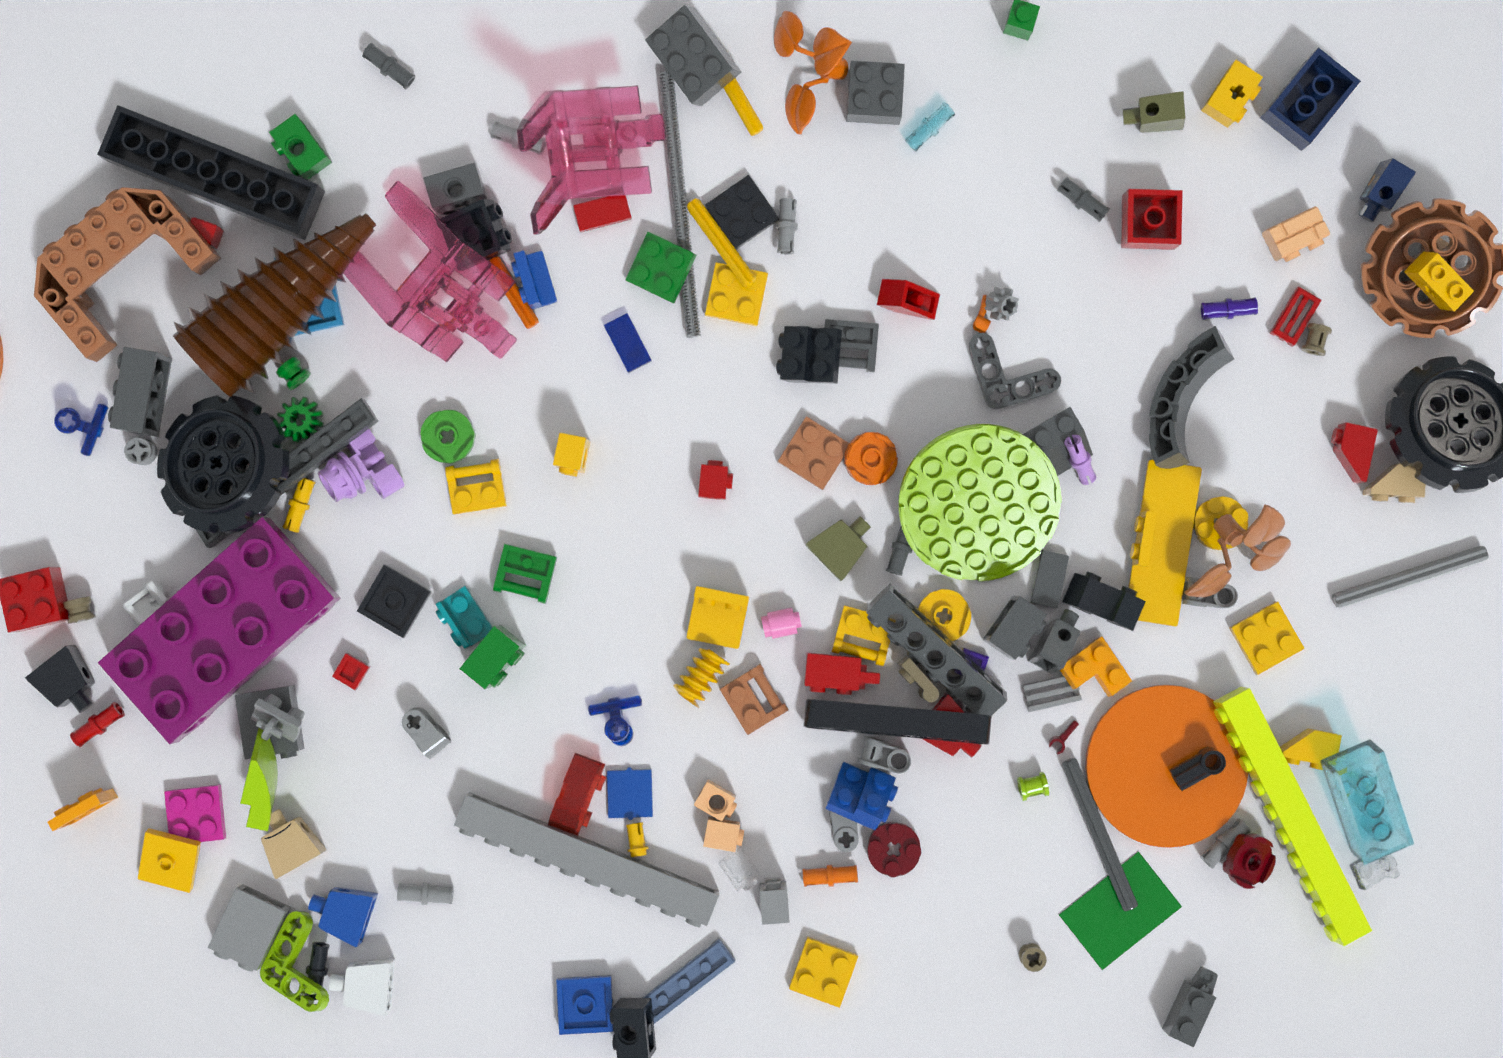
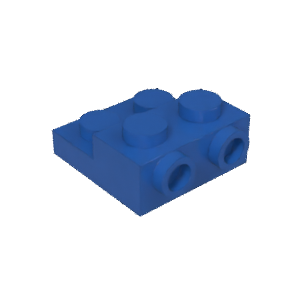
M843 762L825 809L872 830H876L880 822L885 823L890 814L891 807H888L887 803L888 800L892 802L897 793L898 787L894 785L896 777L873 767L866 772Z

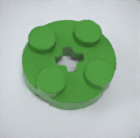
M443 410L432 413L424 421L420 434L421 444L425 453L438 462L449 464L464 459L471 452L476 438V433L470 420L455 410ZM452 429L454 432L452 435L454 438L453 442L448 441L444 444L442 442L444 437L441 433L443 431L449 432Z

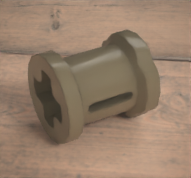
M1309 323L1307 326L1309 329L1305 345H1302L1301 350L1308 354L1325 356L1326 350H1324L1328 335L1332 333V329L1325 325Z
M1024 944L1020 948L1018 953L1020 961L1028 971L1038 972L1045 967L1047 962L1046 955L1037 944ZM1028 954H1031V955L1036 954L1037 957H1038V959H1037L1036 961H1035V960H1030V961H1029V959L1027 958V955H1028Z

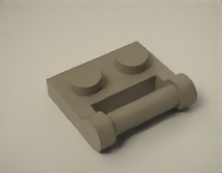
M905 656L897 663L901 667L898 671L899 674L908 683L912 684L914 682L919 687L918 694L922 699H925L927 702H935L939 698L938 689L909 657Z

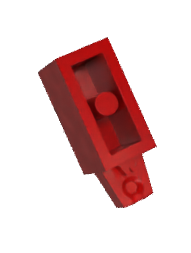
M807 653L804 686H810L809 691L825 693L826 688L836 689V694L852 695L853 690H865V683L880 684V673L866 672L867 665H861L862 658Z

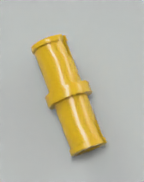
M303 478L297 483L293 498L288 501L290 507L282 528L299 533L305 511L310 508L308 502L316 481Z

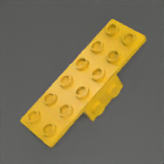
M1149 460L1147 463L1140 515L1136 517L1134 532H1137L1135 543L1132 544L1130 559L1133 560L1128 588L1138 592L1136 597L1146 601L1138 621L1169 626L1178 625L1202 472L1200 467L1183 465L1164 469L1156 466L1154 460Z

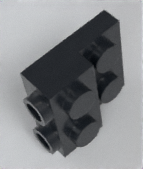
M481 199L439 219L457 270H463L480 261L490 260L511 251L509 243L512 242V237L508 229L502 226L500 218L503 217V211L498 203H494V200Z
M784 326V333H780L778 339L779 346L782 349V359H779L776 364V371L780 375V380L793 383L838 384L842 330L838 328Z

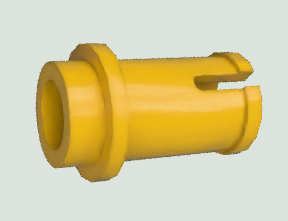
M643 822L627 824L630 848L627 849V852H630L631 857L647 855L646 850L649 848L645 846Z

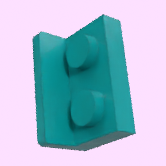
M467 586L462 587L444 600L436 603L438 610L435 612L444 625L446 623L449 624L453 631L450 635L458 647L470 648L484 639L493 628Z

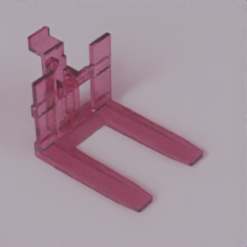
M638 85L544 91L523 117L517 128L520 152L528 151L534 147L545 134L551 169V179L536 200L530 213L534 235L541 234L547 229L569 199L652 193L649 166L621 168L620 154L623 152V149L651 147L655 141H664L663 115L650 114L646 115L644 119L619 121V119H614V116L642 113ZM583 134L584 144L572 145L571 135ZM606 160L607 169L575 171V162Z
M396 181L385 194V198L396 214L429 248L428 254L397 290L392 287L360 251L354 257L355 263L351 262L344 275L388 326L404 334L445 362H448L464 343L462 339L453 334L456 329L462 333H467L482 343L490 353L502 359L516 343L517 338L500 322L483 311L484 308L479 303L481 301L479 297L484 291L499 302L516 281L461 241L415 192L400 181ZM455 270L473 284L467 288L452 278L451 274ZM440 287L445 293L454 298L447 308L431 299L438 293Z

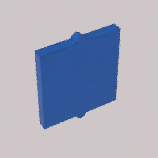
M628 767L627 770H608V818H628L632 820L635 817H653L652 769L632 770L631 767Z

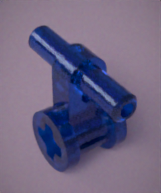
M99 403L91 422L81 419L80 414L75 409L63 408L58 411L54 418L55 427L60 432L67 434L76 430L87 433L80 453L91 456L98 437L101 438L104 430L102 424L107 414L108 406ZM67 413L71 414L72 420L76 421L75 425L70 424L68 427H64V421L60 420V416L65 417Z
M639 695L620 699V697L610 698L608 702L589 705L588 712L590 716L609 712L610 719L604 727L605 735L615 745L625 746L632 741L634 733L632 727L624 720L622 710L641 706L642 699ZM618 727H622L623 730L620 731V736L617 737L614 733L618 732Z

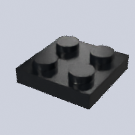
M747 175L705 204L710 215L736 250L779 221L778 215L750 175Z
M383 565L357 612L396 635L405 638L432 591L391 567Z

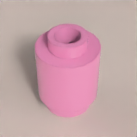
M792 607L768 612L767 616L761 617L765 638L772 637V639L798 634L797 628L802 627L799 612H793Z

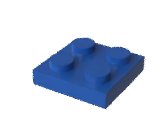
M611 975L557 978L559 1035L614 1032V1024L610 1022V1011L613 1008Z

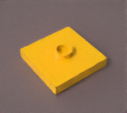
M148 828L144 836L138 880L190 893L194 886L201 842Z

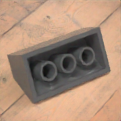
M1071 407L1023 434L1044 451L1051 461L1057 476L1072 468L1069 461L1070 455L1064 444L1067 437H1070L1072 444H1075L1072 435H1079L1082 438L1085 450L1093 456L1085 431Z

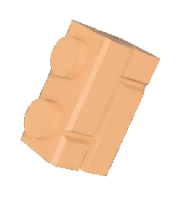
M1316 206L1262 233L1274 260L1278 261L1284 258L1285 262L1300 256L1299 250L1307 246L1311 251L1325 244L1323 239L1330 235V231Z

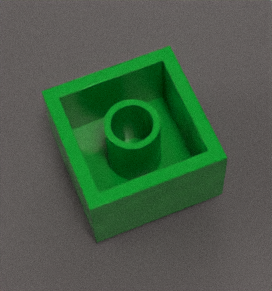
M502 625L494 626L459 669L483 689L498 687L508 674L505 670L509 665L511 667L516 665L525 655L522 649L526 645Z

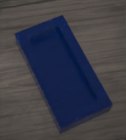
M628 313L604 325L628 374L652 362Z

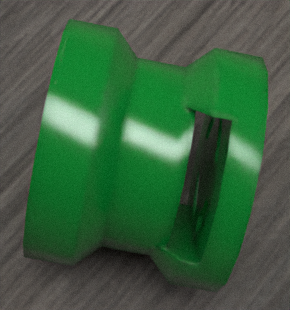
M296 356L287 360L276 371L277 376L284 378L287 382L286 386L289 390L299 387L311 375L308 369L300 365L301 361Z

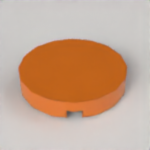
M864 432L855 436L849 442L845 451L844 464L848 474L855 481L864 485H877L886 482L894 474L898 464V457L894 443L887 436L878 432Z

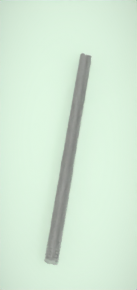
M667 71L661 72L659 79H661L662 105H664L663 115H665L664 125L666 128L669 174L672 184L677 246L690 251L692 250V248H689L692 247L689 245L691 238H688L691 237L688 235L690 234L688 232L690 228H687L690 226L687 225L689 224L687 222L689 219H686L689 216L686 215L688 214L686 212L688 209H685L687 207L685 205L687 204L685 202L687 199H684L687 196H684L686 192H683L686 189H683L685 182L682 181H685V179H682L684 178L682 176L684 172L681 171L684 170L681 169L683 168L681 166L683 162H680L683 160L680 159L682 158L680 156L682 152L679 153L682 150L679 149L681 148L679 146L681 143H678L681 140L678 139L680 138L678 136L680 133H677L680 130H677L679 123L676 122L679 121L676 120L678 116H675L678 115V113H675L678 111L675 110L677 106H674L677 105V103H674L677 101L674 100L676 99V94L673 93L675 92L673 90L675 87H672L675 84L672 83L674 80H672L673 78ZM694 268L690 269L682 286L687 338L701 336V334H698L701 331H698L700 324H697L700 321H697L699 319L697 316L699 315L696 314L699 312L696 311L698 309L696 306L698 305L695 304L698 302L695 301L697 300L695 298L697 295L694 294L697 293L694 291L696 290L694 288L696 285H693V283H696L693 281L695 280L693 278L695 275H692V273H695L692 271Z

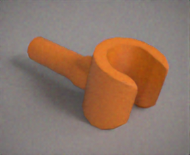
M983 295L980 311L973 323V329L979 333H985L991 323L990 320L984 318L987 295Z

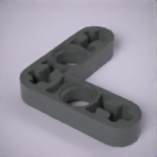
M978 333L970 340L969 351L984 400L990 408H1004L1050 394L1060 387L1061 376L1056 370L1051 368L1006 381L992 337L986 333ZM981 338L982 342L988 343V346L985 348L986 356L992 354L993 358L985 359L979 363L977 358H982L983 355L980 349H975L974 345ZM985 364H993L997 370L996 376L986 378L982 374V367ZM1045 374H1048L1049 378L1054 377L1055 382L1051 384L1052 388L1045 384L1037 387L1040 392H1035V383L1042 381L1045 378ZM1024 381L1030 386V392L1027 396L1017 394L1015 387L1018 382ZM1006 385H1010V393L1014 400L1010 401V395L1000 399V404L996 400L991 401L990 396L994 394L993 390L997 389L998 393H1003L1008 390Z

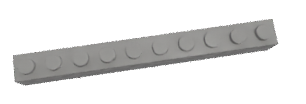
M471 792L465 796L454 826L459 827V832L470 837H474L475 834L485 838V843L495 847H499L500 844L510 848V853L520 857H524L527 854L534 857V862L539 865L549 867L552 864L559 867V872L570 877H575V874L584 877L585 882L592 886L600 887V884L610 887V892L617 896L625 897L626 894L635 897V902L642 906L650 907L651 904L661 908V913L670 917H675L676 914L686 918L685 922L696 927H700L701 924L708 925L719 897V891Z

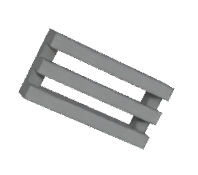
M1064 676L1022 685L1028 712L1082 700L1079 692L1080 688L1072 689L1071 686L1030 695L1029 690L1066 682L1067 680ZM1071 691L1074 693L1073 696L1035 705L1032 703V700Z

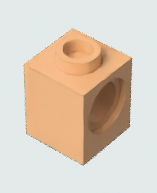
M708 779L694 802V806L722 822L725 816L730 818L737 807V803L734 802L736 795ZM713 795H721L725 800V804L721 808H713L709 802L710 798Z
M708 816L703 847L735 852L736 845L742 846L744 830L739 829L740 822L723 819L721 822L715 817Z

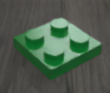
M647 232L625 280L671 303H675L697 255Z

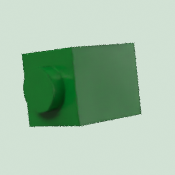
M1014 0L1010 7L1003 33L1028 41L1033 32L1040 6L1022 0Z

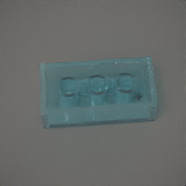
M1369 739L1320 760L1350 851L1363 865L1414 844L1385 752Z

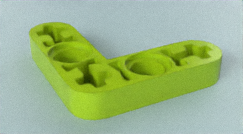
M294 911L286 917L261 966L260 977L265 984L308 1012L322 1011L329 1002L327 990L293 968L313 926V919L308 912ZM297 919H300L299 922L300 924H302L301 928H298V924L296 923ZM286 940L291 944V952L287 956L282 952V945ZM275 968V972L284 977H273L274 973L271 969ZM293 978H296L299 982V989L296 993L290 990V982ZM306 993H307V994H310V995H311V994H316V997H315V998L318 1000V1003H317V1004H313V1003H314V999L311 998L310 996H304V995H305Z

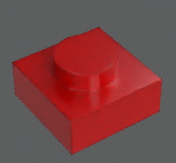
M346 653L332 677L357 690L371 666Z

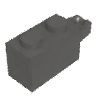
M1201 966L1191 982L1184 979L1162 1027L1170 1037L1191 1047L1195 1046L1217 998L1213 995L1218 974Z

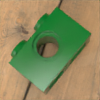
M296 114L269 132L274 139L271 142L272 146L280 156L286 155L290 161L286 165L296 176L300 175L303 179L309 180L332 163ZM298 144H304L303 152L294 155V147Z

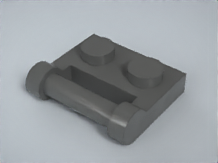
M825 319L824 328H838L842 330L840 349L868 351L867 358L840 356L839 367L866 369V372H875L879 324Z

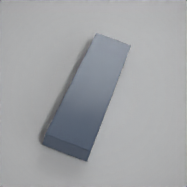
M717 939L642 997L652 999L654 1024L736 961L720 939Z

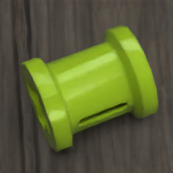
M1040 772L1039 776L1025 779L1017 777L1022 801H1026L1027 797L1041 794L1049 796L1048 782L1044 772Z

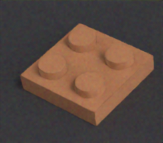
M806 416L779 458L778 463L823 491L844 458L849 443Z

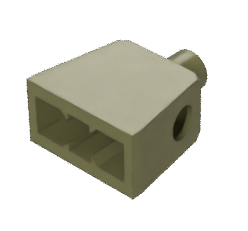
M1184 91L1139 98L1138 107L1123 109V124H1139L1140 132L1142 133L1183 130ZM1153 112L1156 115L1149 116L1147 113Z
M861 516L850 526L841 519L808 541L805 546L839 581H842L868 547L860 538L871 527Z

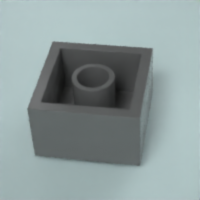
M851 61L846 122L899 125L902 118L905 64Z
M1012 596L982 640L1010 659L1023 658L1031 647V644L1028 643L1034 634L1038 636L1047 623L1044 619L1047 614L1023 597Z

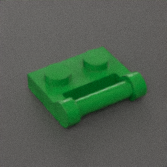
M504 544L493 591L500 593L507 591L538 599L537 602L546 604L558 557ZM506 573L542 581L541 587L539 589L505 580Z

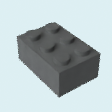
M688 5L681 7L645 39L691 104L703 106L742 73L697 10Z
M129 347L123 348V353L119 354L117 361L118 369H120L118 380H115L113 385L114 405L108 413L110 428L159 437L172 358L154 351Z

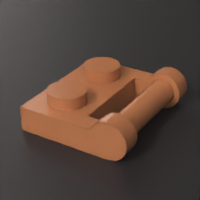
M761 664L720 688L721 693L747 735L789 710L785 703H781L763 673L765 670ZM752 678L755 679L773 709L768 713L764 711L747 683Z

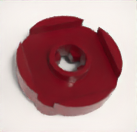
M883 823L876 830L872 831L868 839L867 854L870 863L878 872L892 878L903 876L912 871L922 853L917 834L912 828L903 823ZM892 842L894 845L899 843L901 845L899 848L900 853L897 856L895 854H887L889 851L887 845Z
M1241 833L1237 835L1223 863V871L1228 874L1233 883L1245 889L1255 888L1252 885L1258 882L1263 884L1270 877L1275 866L1276 856L1272 854L1271 849L1273 844L1258 834L1251 833L1245 835ZM1250 858L1253 859L1252 864L1248 863Z

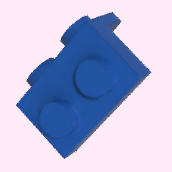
M523 250L513 253L515 261L511 262L515 277H520L523 287L519 288L523 304L528 302L530 308L534 310L556 303L557 297L543 252L538 251L527 255Z

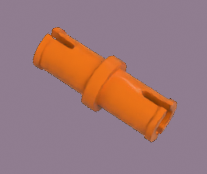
M827 865V868L803 869L804 887L828 884V887H834V884L858 883L857 865L844 867Z

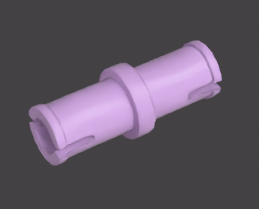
M1072 435L1075 444H1072L1070 437H1067L1064 441L1070 455V464L1072 468L1076 469L1080 483L1089 485L1086 478L1087 475L1091 483L1097 478L1091 465V455L1085 450L1082 438L1079 435Z

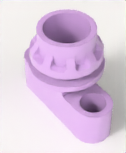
M370 429L349 442L346 446L352 454L351 457L348 458L341 451L337 453V459L331 458L327 461L325 468L318 471L321 483L335 502L343 498L352 499L357 496V491L360 494L365 493L364 481L366 480L370 481L382 499L405 486L394 465L390 464L388 466L383 452L379 451L375 446L376 438Z

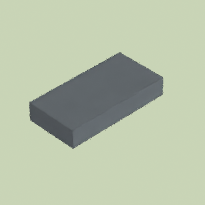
M1045 550L1041 551L1031 603L1058 608L1069 556Z

